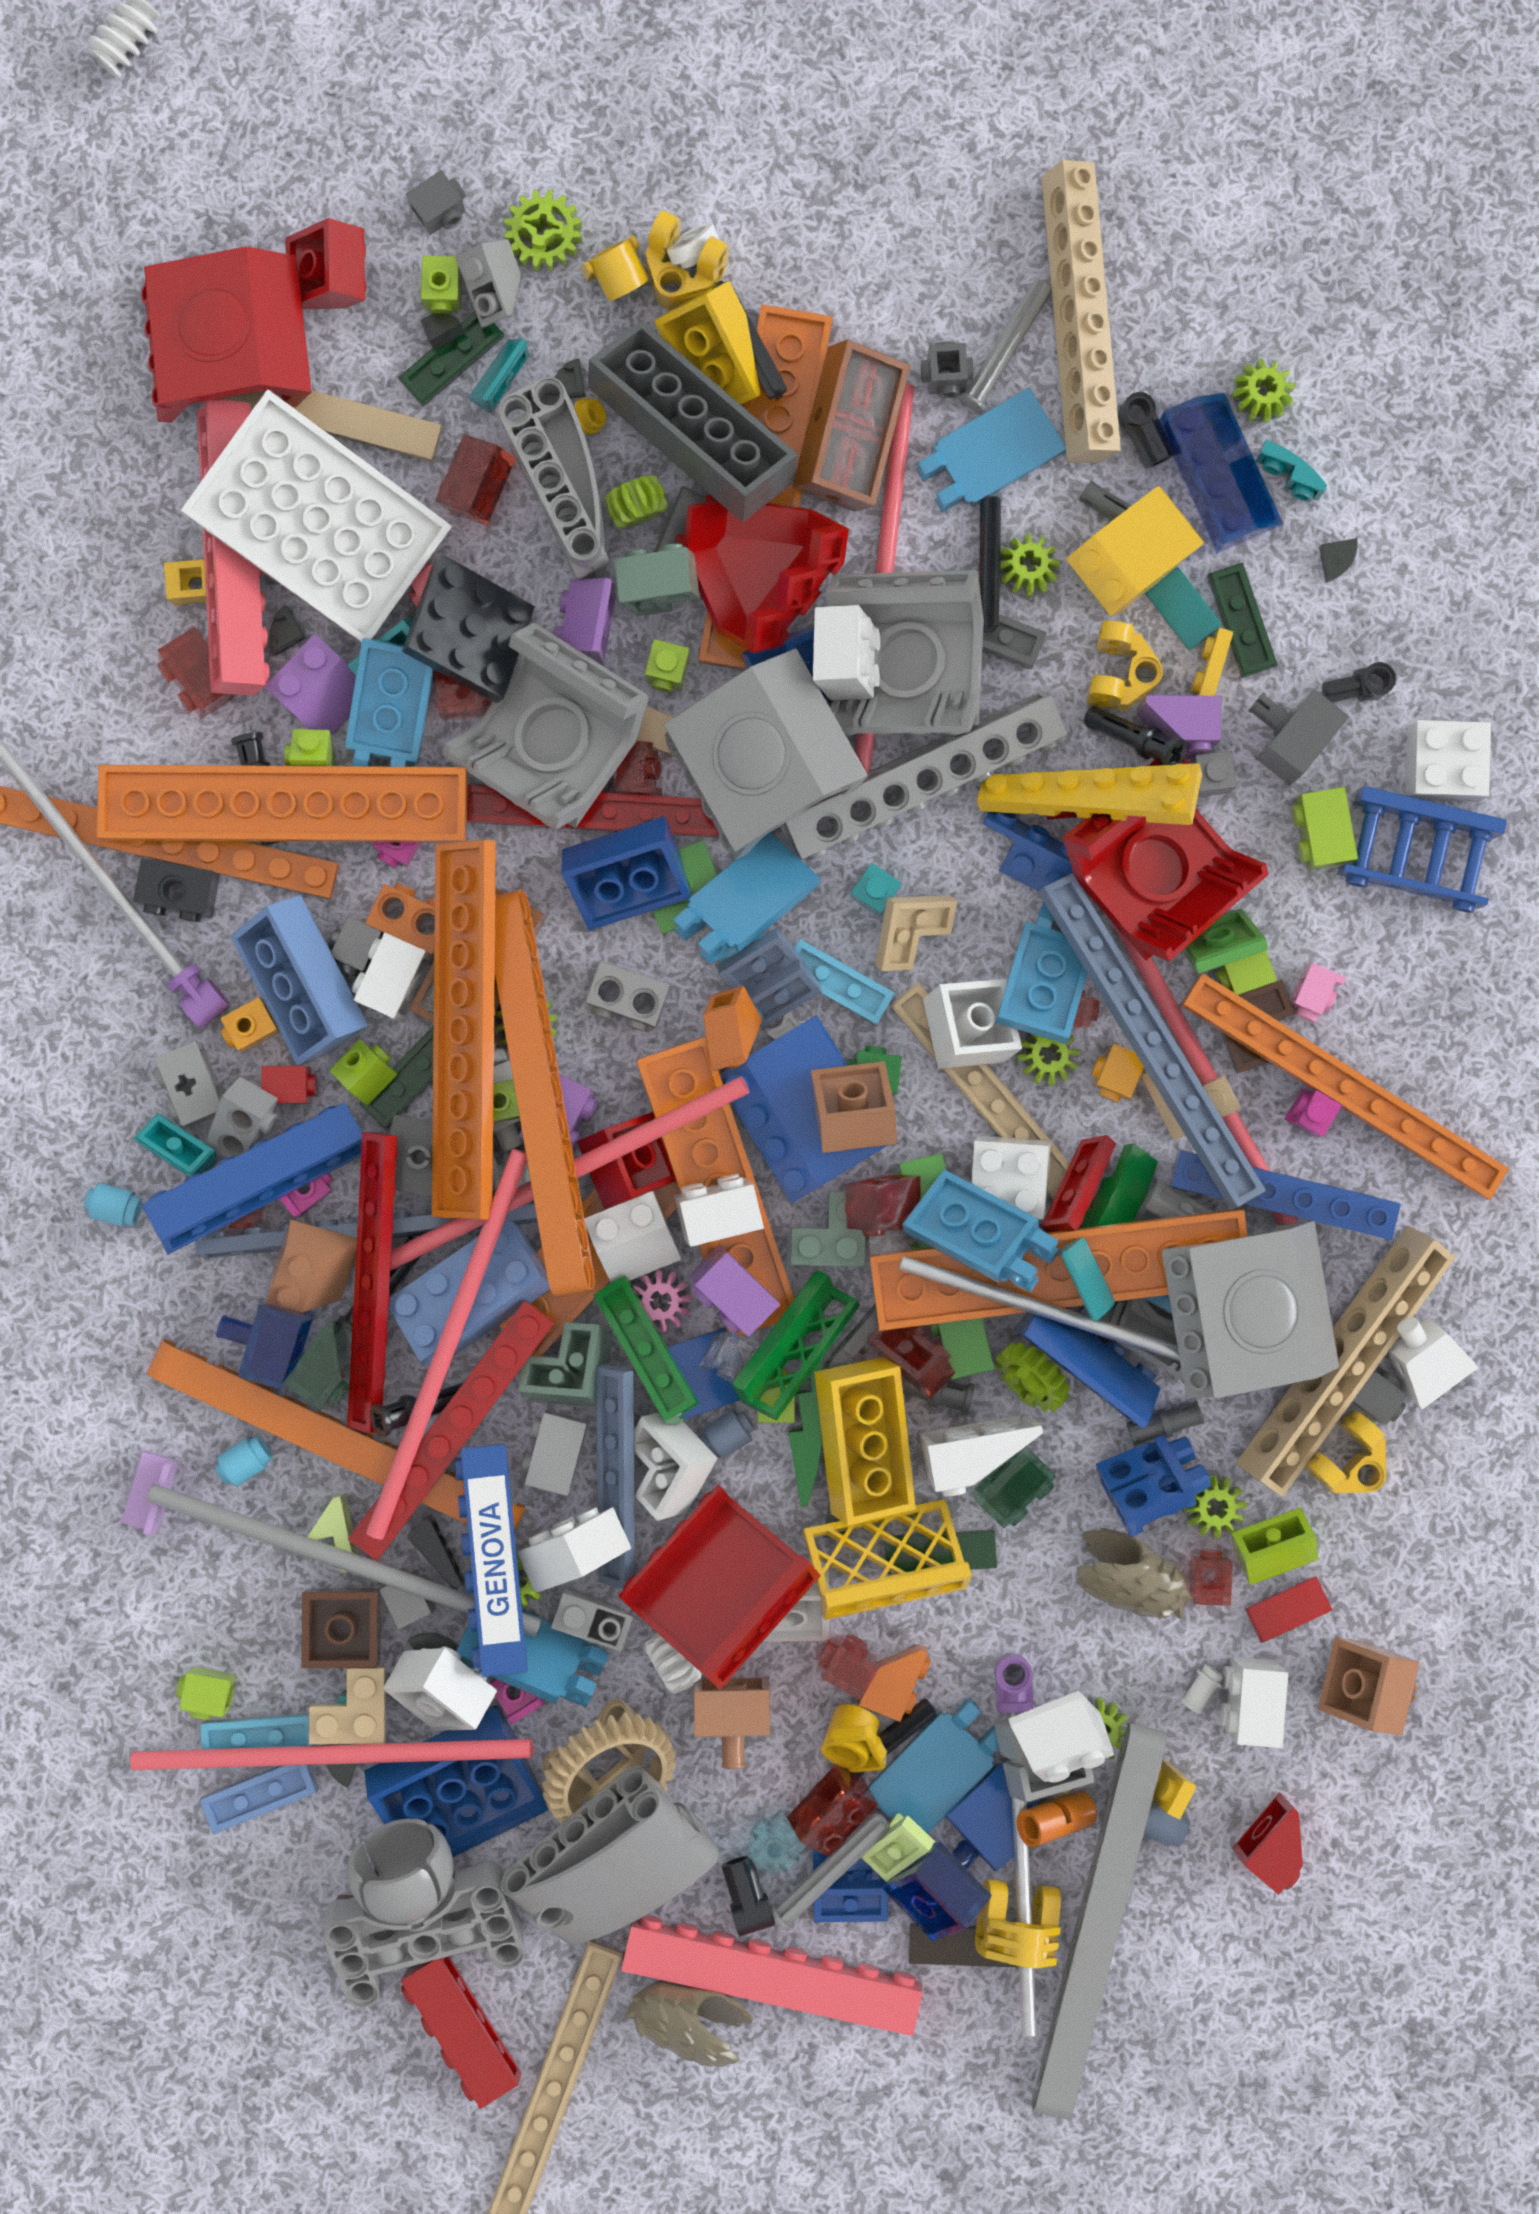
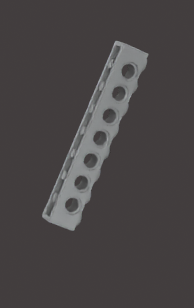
M1042 690L980 719L979 725H972L970 732L958 735L948 734L867 772L868 777L854 792L844 796L839 792L827 797L784 823V826L801 859L808 857L809 860H814L828 853V847L841 842L844 845L856 841L862 836L861 832L874 826L875 829H880L890 825L895 821L894 816L907 811L910 814L922 810L928 805L927 801L939 795L941 798H946L956 794L961 790L960 785L971 780L974 783L986 780L994 774L993 770L1005 764L1006 767L1018 765L1027 759L1026 754L1037 749L1040 752L1050 750L1059 745L1058 739L1068 734L1052 695ZM1029 722L1031 726L1029 736L1024 740H1018L1016 736L1018 727L1023 723ZM991 738H996L998 741L997 750L992 755L985 756L983 753L985 742ZM957 754H964L965 763L960 770L951 771V759ZM925 769H930L932 771V779L929 784L918 786L916 781L918 774ZM891 785H898V797L891 802H885L883 799L885 789ZM859 800L865 801L866 810L864 814L859 817H851L850 808L853 803ZM822 817H833V826L829 831L824 833L817 832V823Z

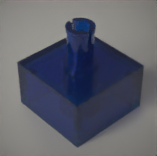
M264 1302L259 1304L253 1324L223 1315L217 1328L216 1337L246 1345L238 1377L282 1389L295 1380L316 1311L309 1310L301 1313Z
M966 1840L959 1841L952 1853L941 1841L934 1843L926 1854L887 1882L885 1881L881 1886L931 1941L967 1929L992 1896L967 1870L974 1860L979 1857V1854Z

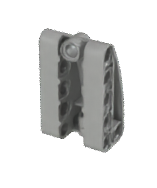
M544 377L504 397L499 404L498 413L506 432L510 449L576 579L603 578L606 573V566L610 564V561L606 554V532L601 498L586 438L564 385L554 377ZM515 409H522L526 412L512 421L507 419L509 413Z
M634 1765L620 1773L513 1864L502 1877L501 1890L507 1897L533 1916L539 1929L552 1931L567 1944L577 1945L619 1930L664 1905L707 1873L716 1864L719 1851L704 1823L684 1804L679 1802L672 1803L662 1785L641 1766Z

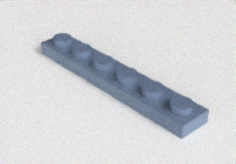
M604 1364L596 1367L598 1512L614 1508L631 1549L598 1568V1582L623 1589L627 1580L635 1575L634 1375L631 1369Z

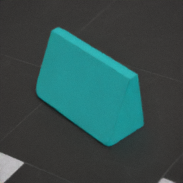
M522 338L507 340L470 394L469 399L471 402L489 413L494 410L530 356L527 341Z
M1179 567L1172 570L1145 593L1189 651L1222 625Z
M157 1113L133 1138L136 1143L187 1177L203 1173L218 1162L214 1149L160 1113Z
M1079 1238L1060 1247L1059 1254L1092 1320L1096 1321L1114 1306L1115 1300L1086 1240Z

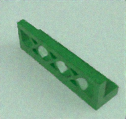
M816 1269L732 1383L740 1401L777 1421L860 1307L859 1301L835 1289L829 1276ZM832 1300L845 1305L839 1315L825 1318L824 1311ZM822 1329L823 1337L819 1343L805 1347L803 1340L809 1332ZM801 1358L802 1366L798 1372L784 1376L782 1368L787 1361ZM780 1387L781 1395L773 1406L760 1401L766 1390Z
M622 1276L593 1296L664 1422L676 1426L685 1420L684 1413L700 1403L629 1278Z

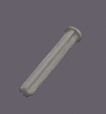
M1041 279L1034 280L966 393H960L958 399L962 404L977 413H983L985 410L983 405L1050 296L1051 286Z
M873 1814L780 1904L774 1903L770 1910L775 1920L785 1929L791 1930L794 1927V1920L889 1831L890 1825L881 1814Z

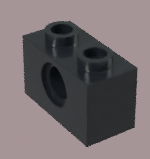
M141 858L133 902L144 906V913L165 916L166 910L180 912L179 919L201 923L202 916L210 918L213 916L220 875L211 870ZM176 883H182L184 886L183 896L177 901H171L169 898L171 886Z

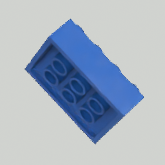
M817 1015L749 1055L747 1061L739 1067L729 1068L720 1074L723 1085L740 1076L745 1080L749 1094L731 1102L791 1203H794L888 1146L822 1153L817 1127L811 1070L848 1065Z
M1029 1312L1023 1316L1014 1328L1017 1333L1044 1352L1049 1358L1128 1420L1143 1429L1147 1426L1161 1388L1153 1382L1157 1377L1156 1374L1140 1362L1136 1367L1131 1365L1124 1359L1128 1353L1112 1340L1105 1344L1094 1333Z
M496 1705L486 1710L477 1729L447 1730L423 1742L510 1740L517 1738L500 1708ZM527 1758L379 1763L364 1770L367 1799L383 1823L387 1824L401 1819H420L429 1825H434L447 1840L452 1858L549 1810L542 1795L543 1791Z

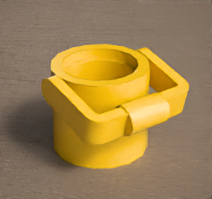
M634 235L594 255L583 263L580 269L587 282L597 278L608 301H613L626 295L649 280L636 254L639 243Z
M841 1704L836 1706L820 1748L821 1753L832 1763L847 1768L853 1773L885 1769L887 1751L880 1737L877 1736L880 1726L879 1720L870 1711L856 1705Z

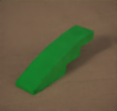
M1134 1143L1124 1145L1113 1177L1102 1179L1092 1210L1086 1211L1083 1223L1078 1229L1133 1222L1145 1198L1158 1161Z
M822 1359L809 1375L811 1389L797 1392L803 1428L789 1430L801 1507L808 1506L818 1471L822 1446L814 1375L815 1371L823 1370Z

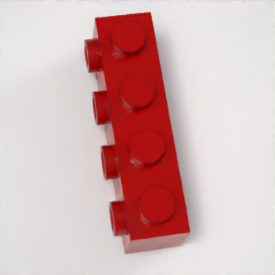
M448 1956L417 1964L407 1969L401 1980L403 1996L411 2006L415 2004L422 2015L421 2023L426 2033L431 2038L436 2037L442 2047L440 2053L449 2069L455 2068L461 2078L460 2086L469 2101L474 2100L479 2109H482L517 2087L522 2072L451 1957Z

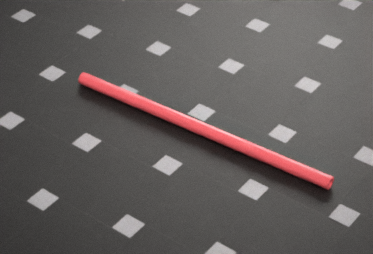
M907 383L889 449L875 573H893L915 389V386ZM874 733L856 734L855 753L866 773L871 771Z
M1112 922L1202 1086L1217 1079V1074L1153 958L1150 957L1146 961ZM1235 1111L1223 1117L1222 1119L1250 1165L1269 1170L1238 1112ZM1271 1211L1278 1225L1298 1223L1295 1216Z
M740 1076L575 1158L577 1178L749 1094L745 1080ZM531 1181L517 1188L508 1213L534 1200ZM455 1218L391 1250V1270L483 1226L485 1219Z
M512 1148L492 1200L489 1219H485L367 1528L366 1534L370 1537L383 1540L526 1167V1152Z
M532 1739L133 1751L130 1757V1767L132 1770L524 1759L533 1757L534 1745Z

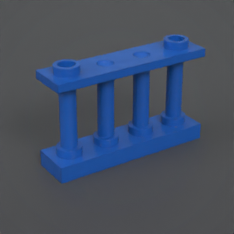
M1363 786L1356 791L1353 805L1363 807L1362 812L1365 814L1357 847L1358 859L1354 861L1353 865L1345 864L1338 869L1337 875L1347 877L1345 883L1357 887H1367L1368 883L1448 901L1453 903L1452 908L1454 910L1474 913L1475 908L1480 909L1488 905L1489 898L1475 895L1486 843L1491 842V838H1497L1504 834L1507 823L1506 819L1368 786ZM1385 812L1399 815L1398 821L1401 822L1389 874L1368 869L1379 818L1383 817ZM1420 821L1434 824L1433 829L1436 831L1425 882L1403 878L1415 825H1419ZM1456 829L1470 832L1469 838L1472 839L1460 891L1439 886L1450 836L1455 833Z

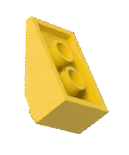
M730 281L675 307L654 320L665 341L740 405L761 395L747 316Z
M1158 485L1094 534L1068 556L1066 560L1108 614L1115 616L1126 610L1205 544V542L1162 487Z

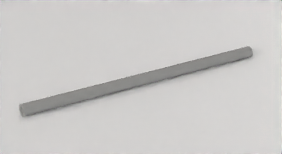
M154 1483L149 1490L146 1501L467 1614H469L468 1609L475 1608L474 1596ZM522 1613L524 1634L535 1637L541 1619Z

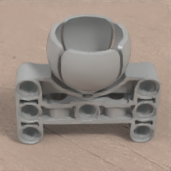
M401 1819L384 1824L367 1834L364 1841L365 1845L359 1842L354 1846L347 1866L349 1887L354 1897L335 1900L326 1907L323 1936L344 1995L350 2004L356 2007H368L374 2004L379 1997L380 1974L482 1947L487 1948L492 1963L498 1968L513 1969L522 1963L524 1959L523 1926L514 1901L501 1890V1880L504 1872L500 1865L495 1862L484 1861L475 1866L454 1871L453 1874L454 1864L447 1840L434 1825H429L420 1819ZM365 1846H366L367 1853H368V1855H369V1857H370V1859H371L373 1865L375 1866L376 1870H377L378 1873H379L378 1876L376 1875V1873L374 1872L373 1868L371 1867V1865H370V1863H369V1861H368V1858H367L366 1852H365Z

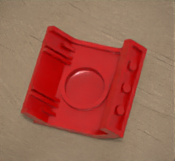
M245 246L144 266L145 283L141 289V301L146 307L147 319L144 332L146 338H149L150 354L148 368L153 374L152 404L156 407L157 421L172 423L189 405L196 402L251 392H266L267 389L274 394H280L282 400L291 407H297L312 393L298 267L295 255Z
M1154 760L1148 766H1161L1162 764ZM1183 760L1181 764L1191 763L1189 761ZM1195 809L1192 825L1150 823L1143 816H1128L1126 821L1112 820L1110 814L1093 813L1091 818H1085L1062 837L1074 876L1079 884L1146 961L1154 955L1170 962L1269 875L1266 863L1231 849L1197 809Z

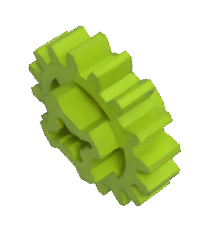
M537 189L533 190V199L528 200L523 195L519 196L521 202L519 208L510 205L509 211L513 218L504 219L505 229L509 230L504 233V238L508 239L509 243L512 244L511 248L514 256L521 254L519 258L521 266L525 267L531 261L533 262L535 272H539L542 264H547L548 270L553 272L554 262L558 261L565 267L567 266L565 256L569 254L576 257L578 254L577 248L573 243L578 244L583 241L582 233L578 232V230L583 228L581 218H575L577 215L575 205L566 207L567 200L565 195L562 194L557 200H554L552 190L548 189L545 197H540ZM555 212L565 220L567 226L555 219ZM543 226L549 227V229L544 231L543 235L538 234L537 231H541ZM519 236H523V239L531 241L532 250L524 245ZM556 245H560V246H558L556 249H554V250H552V251H549L550 249H552V248L555 247Z
M1010 1342L996 1357L998 1363L995 1365V1368L1002 1372L999 1375L1000 1379L1004 1380L1009 1390L1014 1391L1018 1395L1020 1401L1030 1405L1032 1408L1038 1405L1043 1412H1047L1048 1409L1055 1412L1070 1397L1068 1392L1071 1387L1064 1383L1067 1377L1061 1373L1057 1364H1052L1048 1360V1356L1044 1352L1035 1349L1034 1346L1027 1349L1022 1342H1019L1017 1345Z

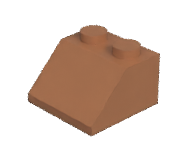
M885 1061L811 1070L817 1127L822 1153L897 1144L896 1109Z
M290 1220L270 1275L266 1303L303 1313L340 1301L356 1261L357 1238Z

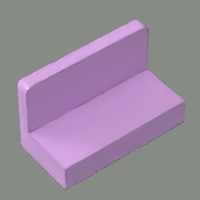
M142 1451L121 1523L144 1529L143 1534L148 1536L159 1532L166 1508L148 1502L146 1499L153 1483L172 1489L179 1460Z

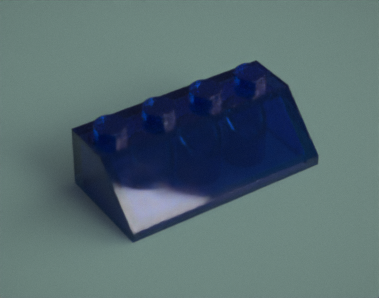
M1225 393L1197 396L1163 411L1159 420L1176 453L1173 458L1217 554L1283 525V521Z

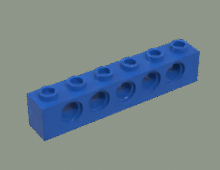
M1178 1149L1170 1185L1224 1199L1195 1152ZM1252 1167L1266 1191L1244 1204L1392 1240L1401 1206L1400 1203Z

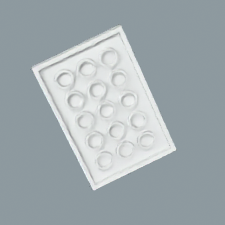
M268 389L181 509V513L360 643H362L364 637L372 639L452 528L449 523Z

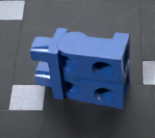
M1163 1434L1154 1438V1442L1142 1444L1096 1463L1100 1483L1113 1507L1116 1509V1513L1130 1538L1144 1532L1143 1526L1166 1515L1175 1514L1184 1507L1188 1509L1197 1505L1195 1495L1211 1486L1209 1474L1202 1464L1185 1471L1181 1466L1196 1459L1193 1447L1186 1436L1168 1443Z

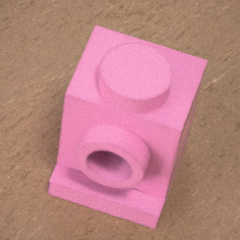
M1314 963L1306 965L1291 998L1292 1007L1297 1009L1295 1015L1306 1021L1316 1023L1318 1016L1322 1015L1324 1011L1329 1012L1337 996V992L1333 991L1334 986L1343 985L1346 977Z

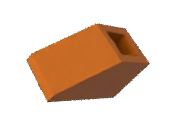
M744 985L712 994L703 1013L710 1064L714 1071L725 1067L736 1068L745 1063L762 1023L759 1013Z
M918 1644L871 1664L857 1698L859 1706L901 1722L903 1714H910L914 1707L917 1693L913 1692L917 1679L923 1680L929 1669L931 1659L926 1657L928 1654L926 1647Z

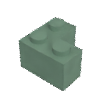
M667 544L661 547V551L647 553L646 550L642 549L631 550L625 553V557L614 559L619 603L636 616L673 611L672 603L700 599L695 555L687 547H683L682 544Z
M828 1192V1228H791L790 1265L865 1267L867 1193Z
M564 1322L559 1358L530 1356L521 1368L518 1392L532 1402L597 1407L596 1367L608 1364L612 1335L597 1324Z

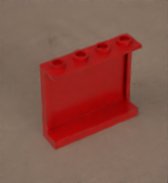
M717 1485L713 1491L706 1493L701 1498L695 1511L676 1526L673 1535L662 1547L653 1551L648 1563L641 1571L627 1580L618 1597L721 1690L821 1575L801 1554L795 1553L734 1501L720 1485Z

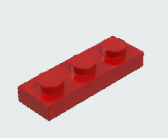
M1108 1135L1082 1139L1041 1226L1047 1233L1077 1231L1083 1223L1086 1210L1097 1192L1099 1181L1110 1163V1157L1116 1146V1143Z

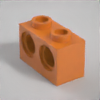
M396 882L394 888L383 884L365 924L423 949L434 957L435 931L429 935L421 934L419 924L427 916L435 917V899L429 897L427 903L414 898L416 891ZM393 901H402L404 904L403 914L397 919H389L386 914L387 906Z

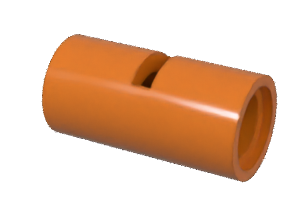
M1078 1790L1022 1810L1017 1816V1830L1022 1841L1027 1846L1035 1848L1092 1827L1097 1820V1809L1091 1796L1085 1791Z

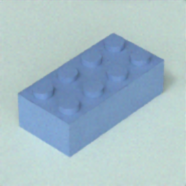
M301 895L266 906L230 935L297 1066L333 1052L368 1027L361 1008L354 1001L345 977L341 974L327 943L324 941Z
M507 1218L503 1224L453 1356L513 1316L525 1300L531 1303L550 1290L545 1266L521 1227ZM478 1237L390 1297L388 1308L418 1360L423 1364L429 1366Z

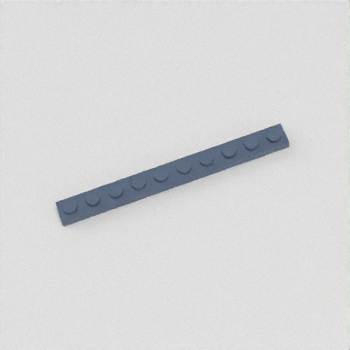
M1071 873L1043 887L1039 891V895L1230 1210L1236 1209L1265 1192L1266 1190L1074 874Z
M535 1203L525 1204L509 1212L506 1218L517 1225L538 1223ZM432 1208L426 1209V1215L411 1217V1212L409 1211L394 1212L392 1239L408 1237L409 1235L420 1236L455 1218L432 1217ZM358 1216L353 1217V1223L338 1225V1220L336 1219L316 1221V1227L357 1238ZM289 1224L280 1225L279 1231L265 1232L263 1227L243 1229V1235L229 1236L226 1231L212 1232L206 1235V1239L195 1241L196 1255L203 1259L279 1251Z

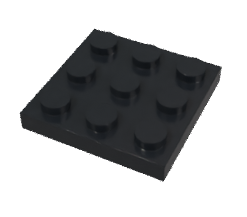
M441 553L434 559L402 652L498 703L505 697L519 652L509 647L511 634L529 625L535 606Z

